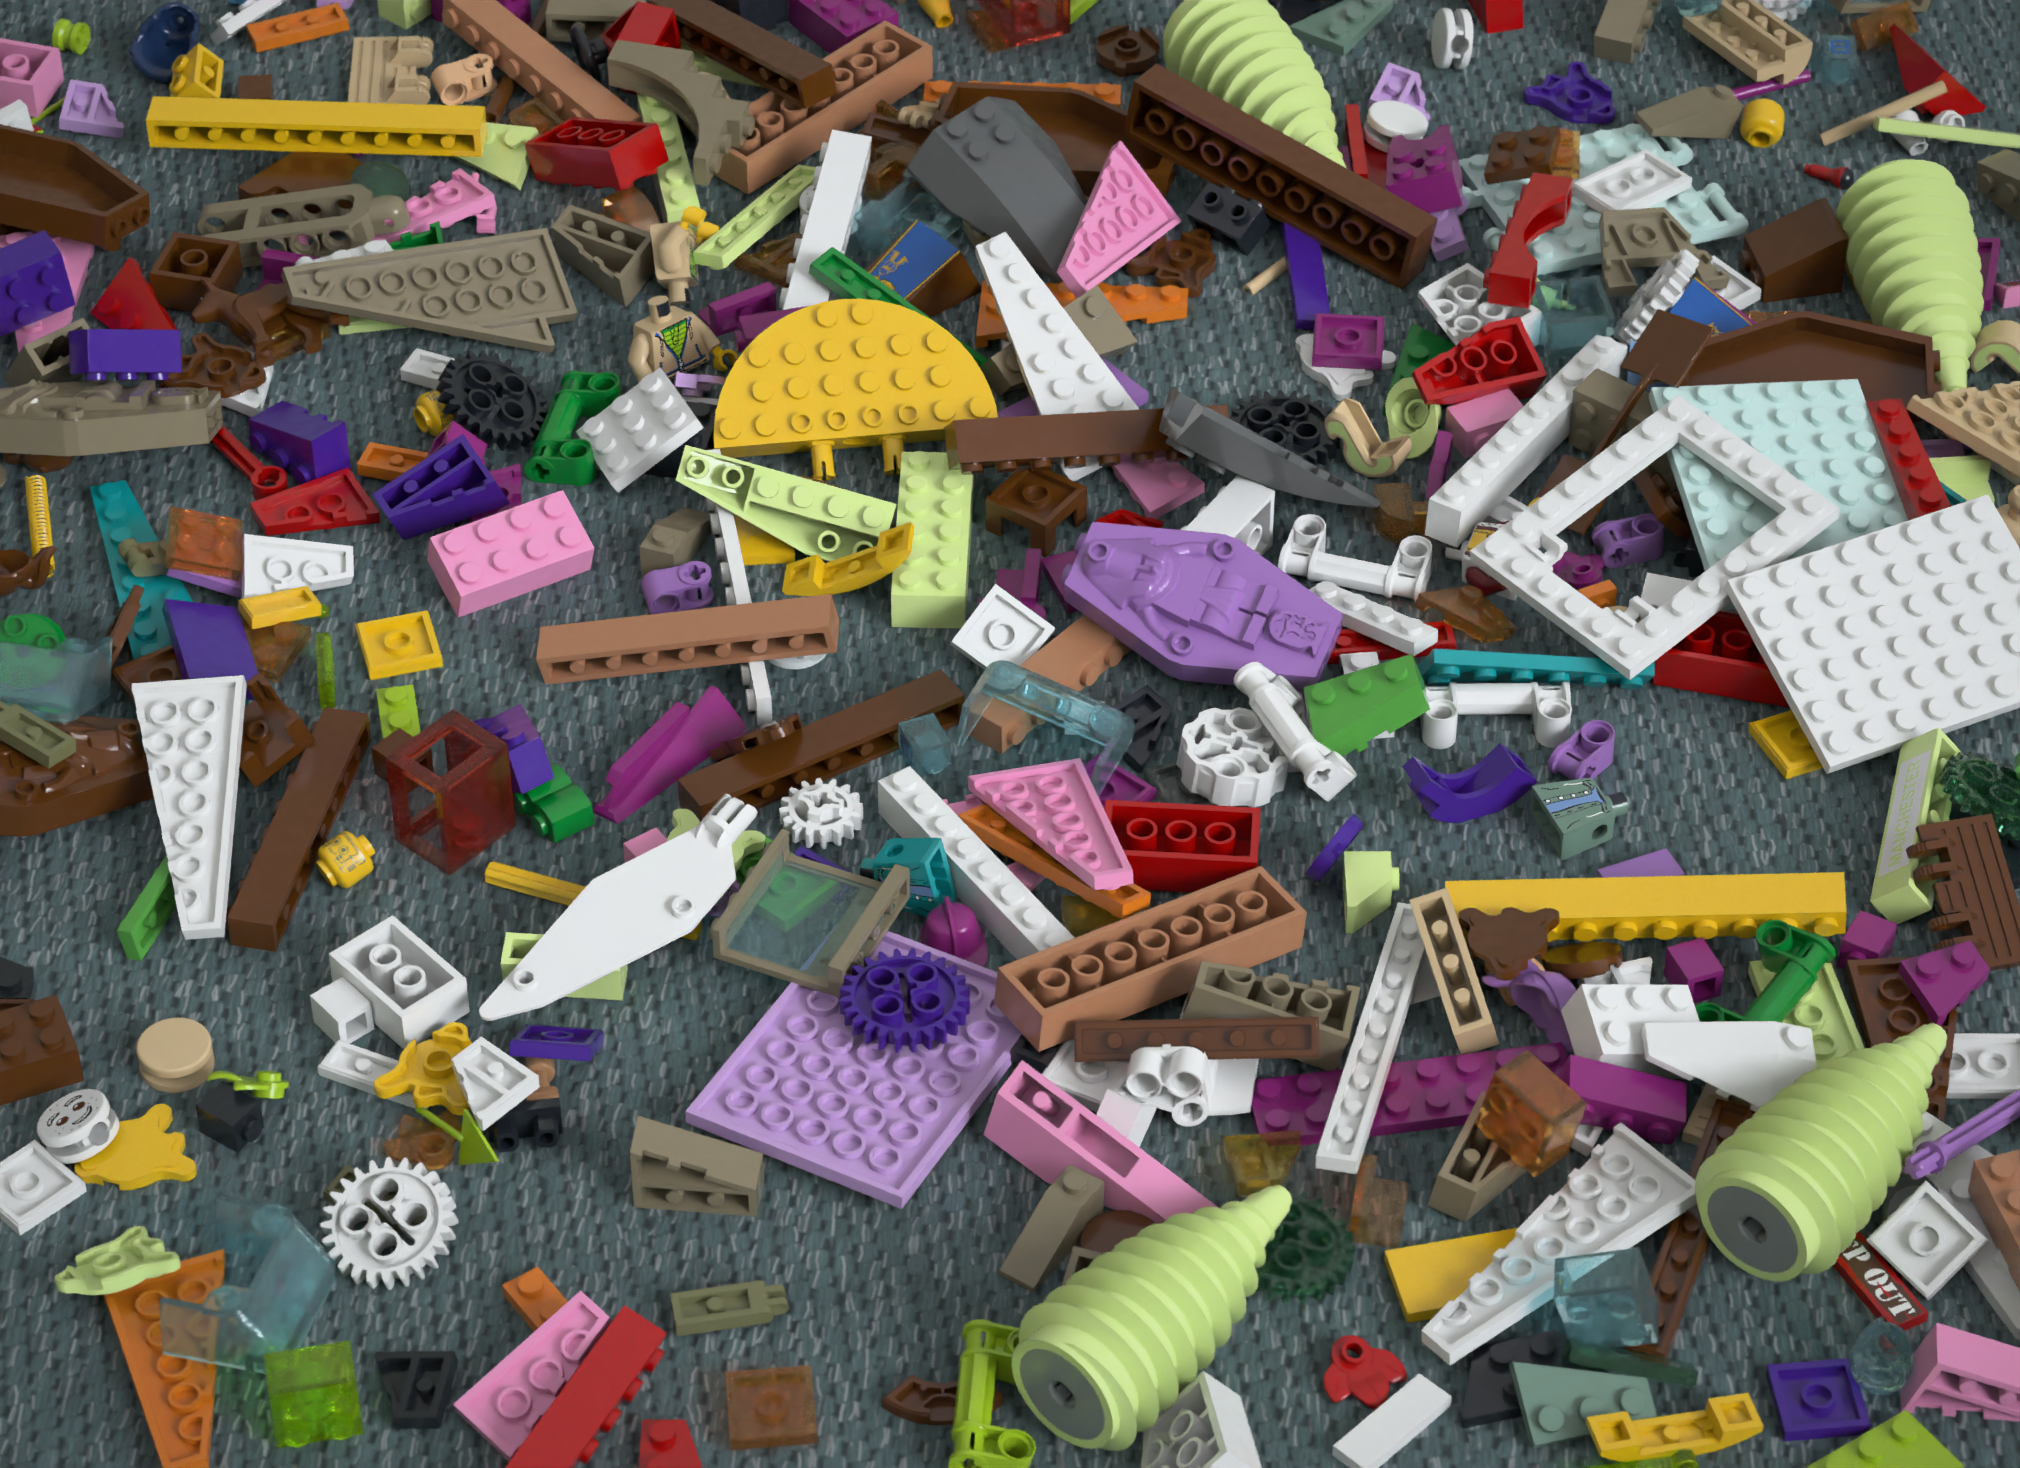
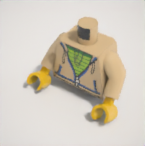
M689 206L684 210L681 221L650 225L656 279L664 289H668L669 303L673 306L690 303L689 287L699 284L698 265L694 264L693 251L719 230V226L710 222H703L706 217V211L695 206ZM689 224L698 228L696 236L689 227Z
M655 296L649 299L650 316L636 322L633 326L634 338L632 339L627 359L638 383L645 376L652 374L660 367L668 378L672 379L677 372L685 373L709 361V354L711 353L714 355V368L722 372L728 370L722 361L723 356L732 365L735 364V359H738L735 351L731 349L723 351L721 349L720 340L694 313L684 311L676 306H670L667 296Z

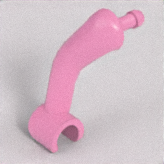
M477 172L471 173V177L478 181L479 174ZM497 205L484 210V214H476L477 234H496L495 218Z

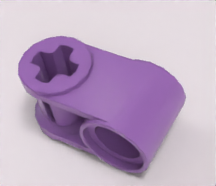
M1643 513L1635 517L1603 522L1596 526L1591 537L1594 545L1602 551L1601 558L1605 562V566L1612 569L1624 567L1628 564L1652 561L1662 556L1665 526L1656 519L1654 514Z
M691 561L684 565L653 570L647 573L641 580L640 586L651 614L702 609L708 607L714 600V591L709 586V581L712 577L711 568L708 564L701 561ZM692 572H695V580L692 577ZM697 591L701 593V599H698Z
M1592 720L1585 723L1568 740L1555 748L1548 761V771L1554 775L1560 773L1570 780L1594 779L1613 762L1615 738L1613 726L1603 720Z

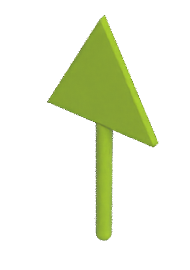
M415 1107V1111L460 1141L458 1165L499 1161L468 1109L463 1111L462 1130L459 1132L426 1108Z

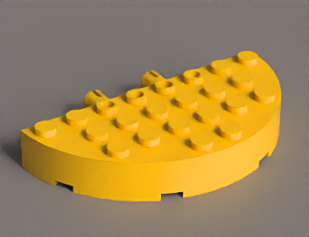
M839 299L814 304L790 313L769 326L746 347L728 374L719 396L715 413L713 450L720 449L721 455L731 458L811 451L813 480L822 481V467H824L826 481L836 478L832 455L833 449L882 445L884 474L893 475V461H895L897 475H899L902 452H904L903 443L945 440L944 427L953 420L998 418V413L992 391L982 370L966 348L946 329L922 314L900 305L870 299Z

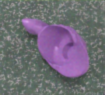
M1528 960V969L1520 972L1518 977L1513 980H1499L1495 978L1494 974L1482 977V981L1488 986L1494 988L1509 987L1514 1002L1532 1017L1538 1029L1544 1030L1551 1043L1562 1042L1566 1053L1574 1051L1561 1010L1576 992V988L1566 977L1551 971H1541L1531 960Z

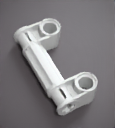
M1306 514L1294 521L1289 537L1281 549L1278 561V568L1286 574L1307 577L1309 582H1332L1337 586L1381 594L1387 598L1396 595L1414 599L1416 604L1422 603L1431 576L1432 544L1427 538L1413 535L1403 539L1393 564L1387 566L1325 553L1326 523L1320 516Z
M1259 662L1248 663L1237 671L1234 676L1236 687L1249 697V705L1288 757L1290 763L1304 774V782L1308 788L1314 790L1324 800L1329 802L1357 776L1355 770L1338 752L1330 750L1312 736L1293 709L1302 698L1283 676L1275 674Z
M1450 682L1448 686H1425L1430 710L1420 715L1423 742L1431 748L1445 749L1455 743L1458 715L1530 714L1533 716L1535 737L1541 745L1556 748L1559 744L1569 739L1572 713L1569 682H1562L1561 685H1538L1537 682L1456 684V682Z

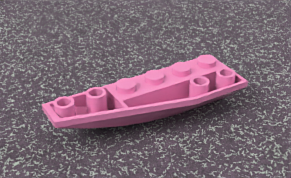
M1023 1060L998 1091L984 1136L1045 1182L1052 1184L1066 1167L1071 1164L1104 1181L1105 1207L1112 1210L1133 1211L1147 1216L1156 1224L1163 1223L1167 1218L1178 1213L1193 1214L1199 1208L1217 1207Z

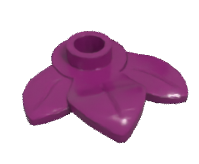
M1566 551L1562 558L1552 565V572L1578 591L1602 581L1603 575L1601 570L1605 567V562L1601 556L1594 553L1580 557L1574 552Z

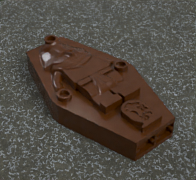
M953 81L948 93H942L938 106L939 113L934 112L932 114L929 126L930 132L987 96L1014 100L1057 144L1083 193L1088 198L1093 191L1111 147L1120 140L1165 200L1179 168L1178 164L1123 134L1128 111L1084 91L1072 88Z
M0 124V224L37 232L45 230L50 235L98 245L105 251H117L121 248L123 237L149 223L150 193L83 145L72 140Z
M1797 311L1710 337L1680 386L1858 379L1866 402L1901 398L1905 408H1907L1914 395H1918L1920 399L1933 398L1935 392L1942 391L1941 382H1934V372L1940 371V350H1933L1932 337L1811 311ZM1907 410L1912 423L1924 420Z
M31 712L76 739V752L49 769L0 740V835L18 837L38 835L154 798L138 720Z

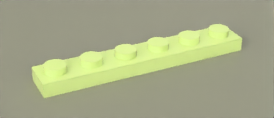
M804 165L794 167L693 251L694 264L709 266L713 270L728 267L732 261L762 238L776 224L780 223L789 213L799 207L800 195L806 188L813 185L816 167Z

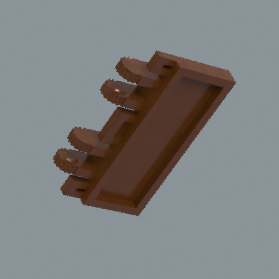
M1992 813L1917 826L1916 832L1920 843L1906 848L1908 858L1920 859L1938 855L1940 863L1925 865L1913 871L1914 880L1916 882H1924L1945 878L1944 882L1934 883L1932 886L1941 916L1928 921L1929 931L1942 932L1960 929L1962 937L1939 941L1934 945L1935 951L1971 941L1989 966L1990 971L2020 966V906Z

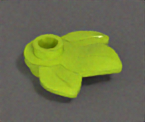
M214 1071L207 1077V1081L224 1078L225 1081L234 1082L233 1090H251V1096L258 1098H284V1089L289 1088V1081L281 1079V1072L257 1071V1077L239 1076L228 1071Z

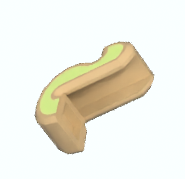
M1998 320L1985 326L1980 330L1979 335L1975 339V350L1970 358H1968L1973 373L1976 374L1996 357H1999L2020 376V324L2014 321Z
M1350 398L1342 399L1325 418L1324 427L1329 438L1335 440L1339 437L1343 440L1342 453L1346 462L1354 471L1367 477L1383 478L1392 475L1409 456L1412 449L1409 435L1382 442L1361 403Z

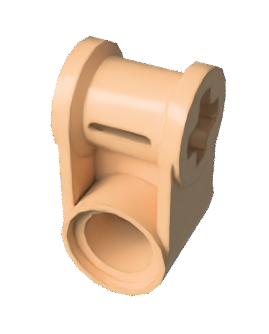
M474 54L456 62L442 64L431 75V82L445 105H458L466 101L494 94L498 87L497 81L492 77L491 72L494 66L493 60L487 54Z

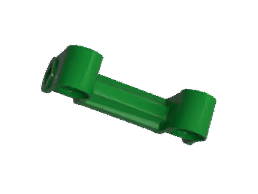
M572 370L563 375L561 379L562 388L556 392L538 437L533 444V456L526 461L524 466V472L530 480L546 484L585 486L596 479L597 471L591 443L585 439L570 438L580 416L595 417L610 406L617 397L622 395L620 379L618 375L611 372L596 373Z
M1769 920L1763 923L1756 931V941L1763 966L1768 971L1775 972L1776 975L1742 1016L1715 1003L1707 1002L1695 1006L1699 1021H1776L1782 1023L1808 989L1816 982L1818 971L1825 963H1831L1836 957L1834 947L1824 937L1806 932L1784 921Z

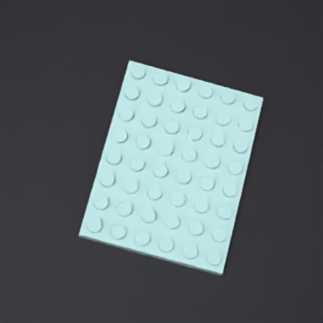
M1858 379L1679 386L1678 388L1651 387L1648 398L1653 413L1677 395L1681 396L1840 508L1839 519L1784 561L1908 521ZM1678 443L1666 452L1705 571L1779 515L1778 512L1682 444ZM1730 602L1721 610H1730L1736 608L1733 605V603Z

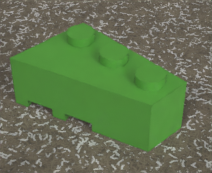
M1412 654L1304 687L1314 738L1330 750L1338 752L1342 757L1355 749L1358 753L1369 747L1367 742L1386 730L1390 734L1430 710L1424 680Z

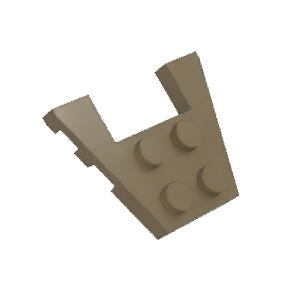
M1665 207L1602 212L1599 219L1605 297L1634 295L1638 285L1630 268L1661 266L1665 261H1670L1675 254L1677 255L1684 249H1687L1700 260L1698 262L1699 266L1695 269L1696 272L1692 275L1693 279L1696 277L1711 289L1727 287L1730 281L1729 275L1724 269L1719 272L1711 264L1712 257L1705 250H1698L1689 241L1691 235Z

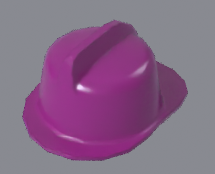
M945 896L943 903L933 908L927 915L925 925L921 929V943L985 967L988 962V950L983 927L971 908L965 904L952 903L949 896Z

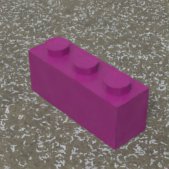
M1570 1054L1556 1077L1555 1117L1571 1120L1578 1124L1602 1127L1612 1132L1616 1125L1622 1123L1640 1138L1654 1143L1672 1144L1686 1124V1083Z

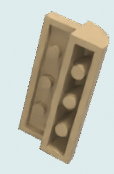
M1710 0V8L1683 16V28L1756 82L1767 81L1772 77L1782 85L1791 82L1804 70L1812 53L1813 42L1755 0Z

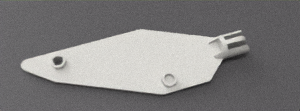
M725 793L697 827L594 878L479 1009L480 1017L486 1021H493L542 1008L692 932L736 880L732 844L756 818L758 813L756 808L749 804L744 805L743 801L735 797L731 798V795Z

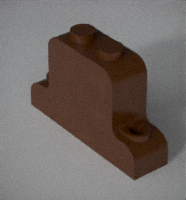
M293 151L238 186L239 200L349 185L359 172L366 170V166L354 159L352 153ZM367 178L357 180L356 183L368 189ZM346 199L336 202L343 209H351L353 207V203ZM315 204L304 206L305 210L309 213L317 214L322 211ZM281 208L271 211L272 214L283 212L289 216L288 212Z

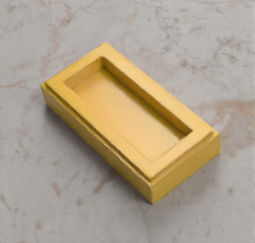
M308 586L243 598L238 600V611L251 629H257L321 616L322 604Z

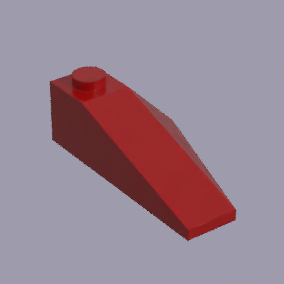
M1893 23L1890 27V32L1904 89L1911 94L1943 80L1948 91L1915 106L1918 111L1923 115L1930 111L1936 117L1945 110L1955 111L1958 115L1980 113L1985 110L1986 106Z
M1520 316L1489 322L1477 333L1469 338H1464L1457 346L1446 353L1439 354L1414 370L1411 374L1425 405L1459 404L1505 389H1510L1518 400L1530 398L1548 376Z

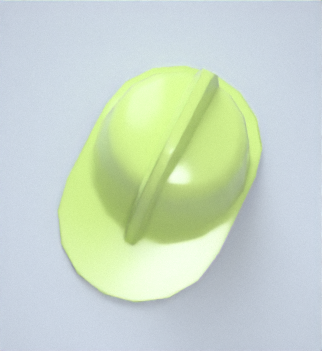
M1403 378L1394 384L1389 391L1385 408L1390 439L1409 435L1412 449L1406 459H1412L1427 452L1434 443L1442 417V408L1440 404L1425 405L1413 378Z

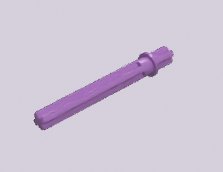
M2020 1089L1936 1140H1928L1919 1144L1916 1152L1905 1158L1906 1165L1902 1167L1904 1174H1910L1913 1180H1918L1928 1173H1938L1945 1168L1946 1162L2019 1118Z

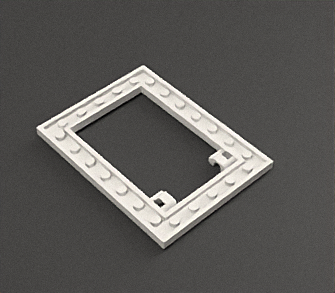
M1677 395L1470 550V561L1631 680L1732 602L1724 588L1727 580L1783 562L1839 519L1840 508ZM1678 443L1779 513L1773 520L1657 609L1638 595L1629 600V606L1625 612H1622L1620 609L1613 612L1607 606L1601 609L1552 572V565L1558 562L1568 550V544L1556 535ZM1542 546L1547 551L1542 553L1538 548Z

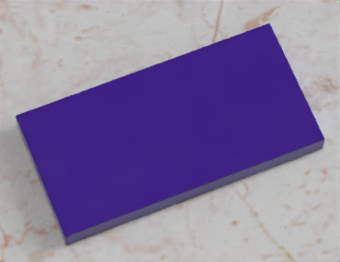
M171 599L164 600L162 612L183 680L244 675L247 682L258 673L237 607ZM246 688L245 700H254L253 696Z

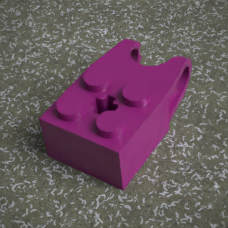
M1448 124L1439 125L1432 135L1420 140H1407L1402 134L1393 136L1387 154V191L1427 213L1462 206V171Z

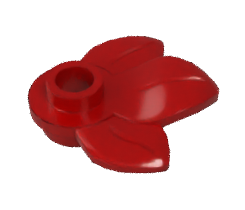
M1346 1335L1337 1339L1331 1348L1330 1359L1332 1364L1324 1374L1323 1385L1333 1403L1340 1402L1352 1394L1364 1405L1376 1410L1387 1400L1389 1383L1397 1384L1406 1381L1407 1373L1402 1362L1388 1350L1371 1348L1364 1339L1354 1335ZM1346 1350L1355 1352L1359 1358L1349 1357Z

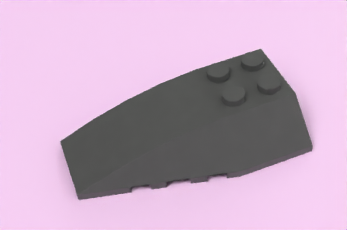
M987 96L935 128L907 166V171L948 214L957 220L962 218L969 222L971 228L981 235L986 233L993 238L1006 232L1034 269L1056 283H1062L1063 280L1058 275L1057 270L1088 200L1057 144L1014 100Z
M1170 388L1159 431L1168 436L1165 443L1174 447L1179 452L1191 458L1197 452L1198 456L1196 459L1223 475L1229 469L1238 475L1270 488L1301 497L1337 504L1379 507L1381 501L1321 467H1317L1306 459L1183 393Z

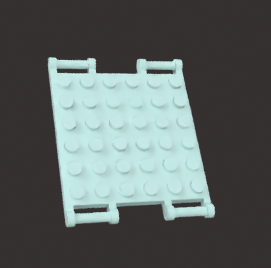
M1628 124L1625 127L1598 130L1591 134L1568 136L1561 139L1552 175L1573 178L1574 183L1645 149L1677 168V166L1688 164L1692 160L1693 151L1687 144L1681 143L1677 137L1660 136L1671 150L1665 152L1654 139L1657 136H1650L1640 124ZM1489 154L1474 155L1470 158L1461 159L1459 164L1462 171V179L1468 186L1465 187L1462 183V195L1468 201L1467 209L1480 206L1485 209L1498 228L1488 229L1483 235V242L1490 250L1498 251L1500 236L1505 234L1508 218H1513L1514 205L1516 201H1520L1523 184L1528 185L1531 178L1487 185L1484 171ZM1710 183L1703 190L1697 192L1691 186L1690 189L1649 207H1665L1691 235L1689 241L1692 244L1740 235L1747 230L1749 225L1744 215L1737 213L1724 197L1725 192L1718 183ZM1572 195L1571 210L1565 224L1538 236L1527 247L1530 254L1538 261L1537 277L1601 264L1599 231L1601 213ZM1714 205L1725 221H1719L1708 206Z

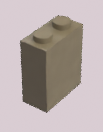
M81 318L24 345L4 375L10 387L28 383L31 379L48 383L73 382L81 378L83 374H70L69 331L90 329L85 319Z

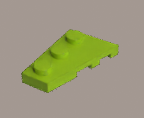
M1904 1410L1814 1462L1807 1468H1964V1465L1912 1414Z

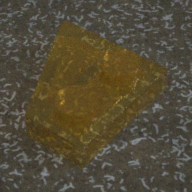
M1301 1130L1223 1136V1153L1238 1196H1249L1267 1186H1283L1301 1149Z

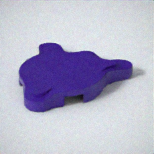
M1580 61L1571 62L1568 65L1566 77L1549 74L1546 76L1543 85L1529 86L1523 91V101L1525 103L1541 106L1564 121L1579 124H1608L1615 120L1616 110L1613 107L1612 91L1603 82L1592 78L1588 74L1585 64Z

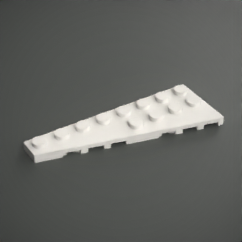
M1003 232L977 245L975 248L976 258L987 286H990L996 302V309L1002 317L1007 330L1006 335L1009 342L1013 345L1017 355V363L1039 414L1052 415L1140 410L1008 234ZM1098 461L1086 462V466L1074 469H1066L1064 463L1059 464L1063 476L1072 481H1076L1102 468L1099 466Z
M244 675L132 683L137 718L142 733L150 781L162 829V838L167 853L169 872L172 877L180 925L185 940L225 936L247 688Z
M1619 1123L1613 1128V1135L1602 1146L1598 1144L1591 1151V1158L1580 1170L1575 1168L1568 1175V1182L1554 1196L1549 1195L1515 1231L1516 1237L1506 1248H1499L1493 1254V1261L1481 1274L1476 1272L1468 1280L1469 1287L1454 1302L1449 1300L1421 1330L1422 1342L1447 1364L1452 1365L1697 1204L1695 1180L1628 1127Z

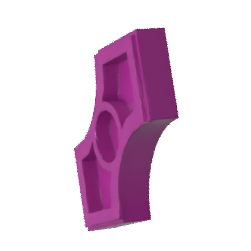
M1438 431L1425 494L1427 501L1446 482L1454 442L1451 432Z

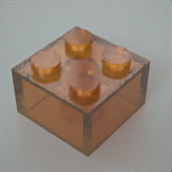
M1526 1050L1493 1073L1475 1124L1486 1137L1492 1139L1507 1152L1517 1165L1523 1167L1535 1178L1568 1155L1587 1102L1531 1052Z

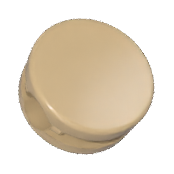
M168 1018L158 1021L149 1026L137 1041L136 1052L141 1077L148 1086L155 1090L166 1093L189 1091L204 1083L208 1075L213 1072L215 1059L210 1033L202 1024L195 1020Z

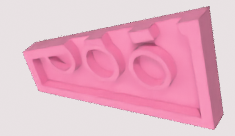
M459 168L451 173L452 179L444 184V182L439 180L429 187V194L422 198L413 196L405 201L410 215V222L405 228L393 233L375 235L372 241L385 239L389 244L400 240V234L410 231L413 236L430 230V224L438 221L441 228H448L457 221L469 216H476V214H481L484 210L495 206L494 194ZM391 219L384 221L387 225L394 223Z
M1166 457L1154 458V462L1141 465L1133 464L1132 459L1120 460V464L1111 466L1115 477L1119 482L1125 484L1136 504L1139 503L1144 509L1146 518L1157 519L1204 493L1205 482L1180 463L1167 462Z
M582 1291L578 1292L453 1404L456 1412L502 1456L510 1461L611 1324L610 1317Z

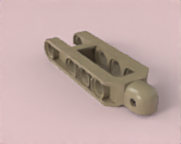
M356 183L209 204L202 208L197 226L199 232L204 234L201 236L239 242L242 268L262 265L261 256L265 249H270L264 244L266 240H276L281 244V248L272 250L324 257L332 255L338 250H349L363 246L367 242L372 241L375 235L400 231L409 224L410 215L402 198L396 195L374 197L372 191ZM346 199L353 203V207L351 209H343L336 202ZM315 204L322 211L317 214L309 213L305 210L304 206ZM281 208L287 211L289 216L278 218L271 211ZM211 217L219 218L223 221L224 225L221 227L211 226L207 219ZM391 219L394 223L387 225L384 221ZM334 230L341 231L346 234L347 238L336 240L329 233ZM300 235L310 236L314 243L304 245L297 240V237Z

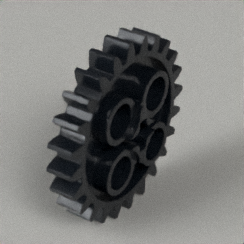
M481 350L478 357L472 351H468L465 357L462 354H458L455 360L451 359L438 378L440 383L436 387V391L441 394L437 401L446 404L442 411L443 414L453 415L452 421L461 424L463 428L479 439H484L485 443L488 444L487 448H490L493 443H497L501 451H504L507 445L515 451L520 444L527 447L531 440L535 441L549 410L544 408L547 399L538 396L542 388L531 385L534 377H524L522 375L524 369L522 366L516 369L512 368L511 359H507L505 363L500 362L497 353L494 354L492 359L488 358L484 350Z
M1278 390L1277 396L1274 397L1267 391L1264 392L1263 399L1252 395L1251 403L1241 401L1240 408H1233L1231 417H1229V419L1316 466L1317 463L1324 466L1328 465V457L1335 458L1336 449H1340L1341 438L1337 437L1335 440L1329 438L1324 427L1325 418L1332 411V407L1322 408L1323 400L1321 399L1313 403L1310 402L1309 394L1303 398H1297L1296 391H1293L1290 396H1284L1282 390Z

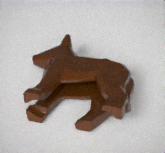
M200 278L205 294L191 312V321L195 323L219 322L225 325L232 335L252 350L254 360L262 368L274 364V359L268 344L272 343L269 335L282 330L286 326L305 338L306 342L303 347L306 354L309 355L322 349L321 323L343 325L344 327L350 325L348 315L292 305L284 283L276 285L269 283L260 290L240 295L218 289L207 279Z

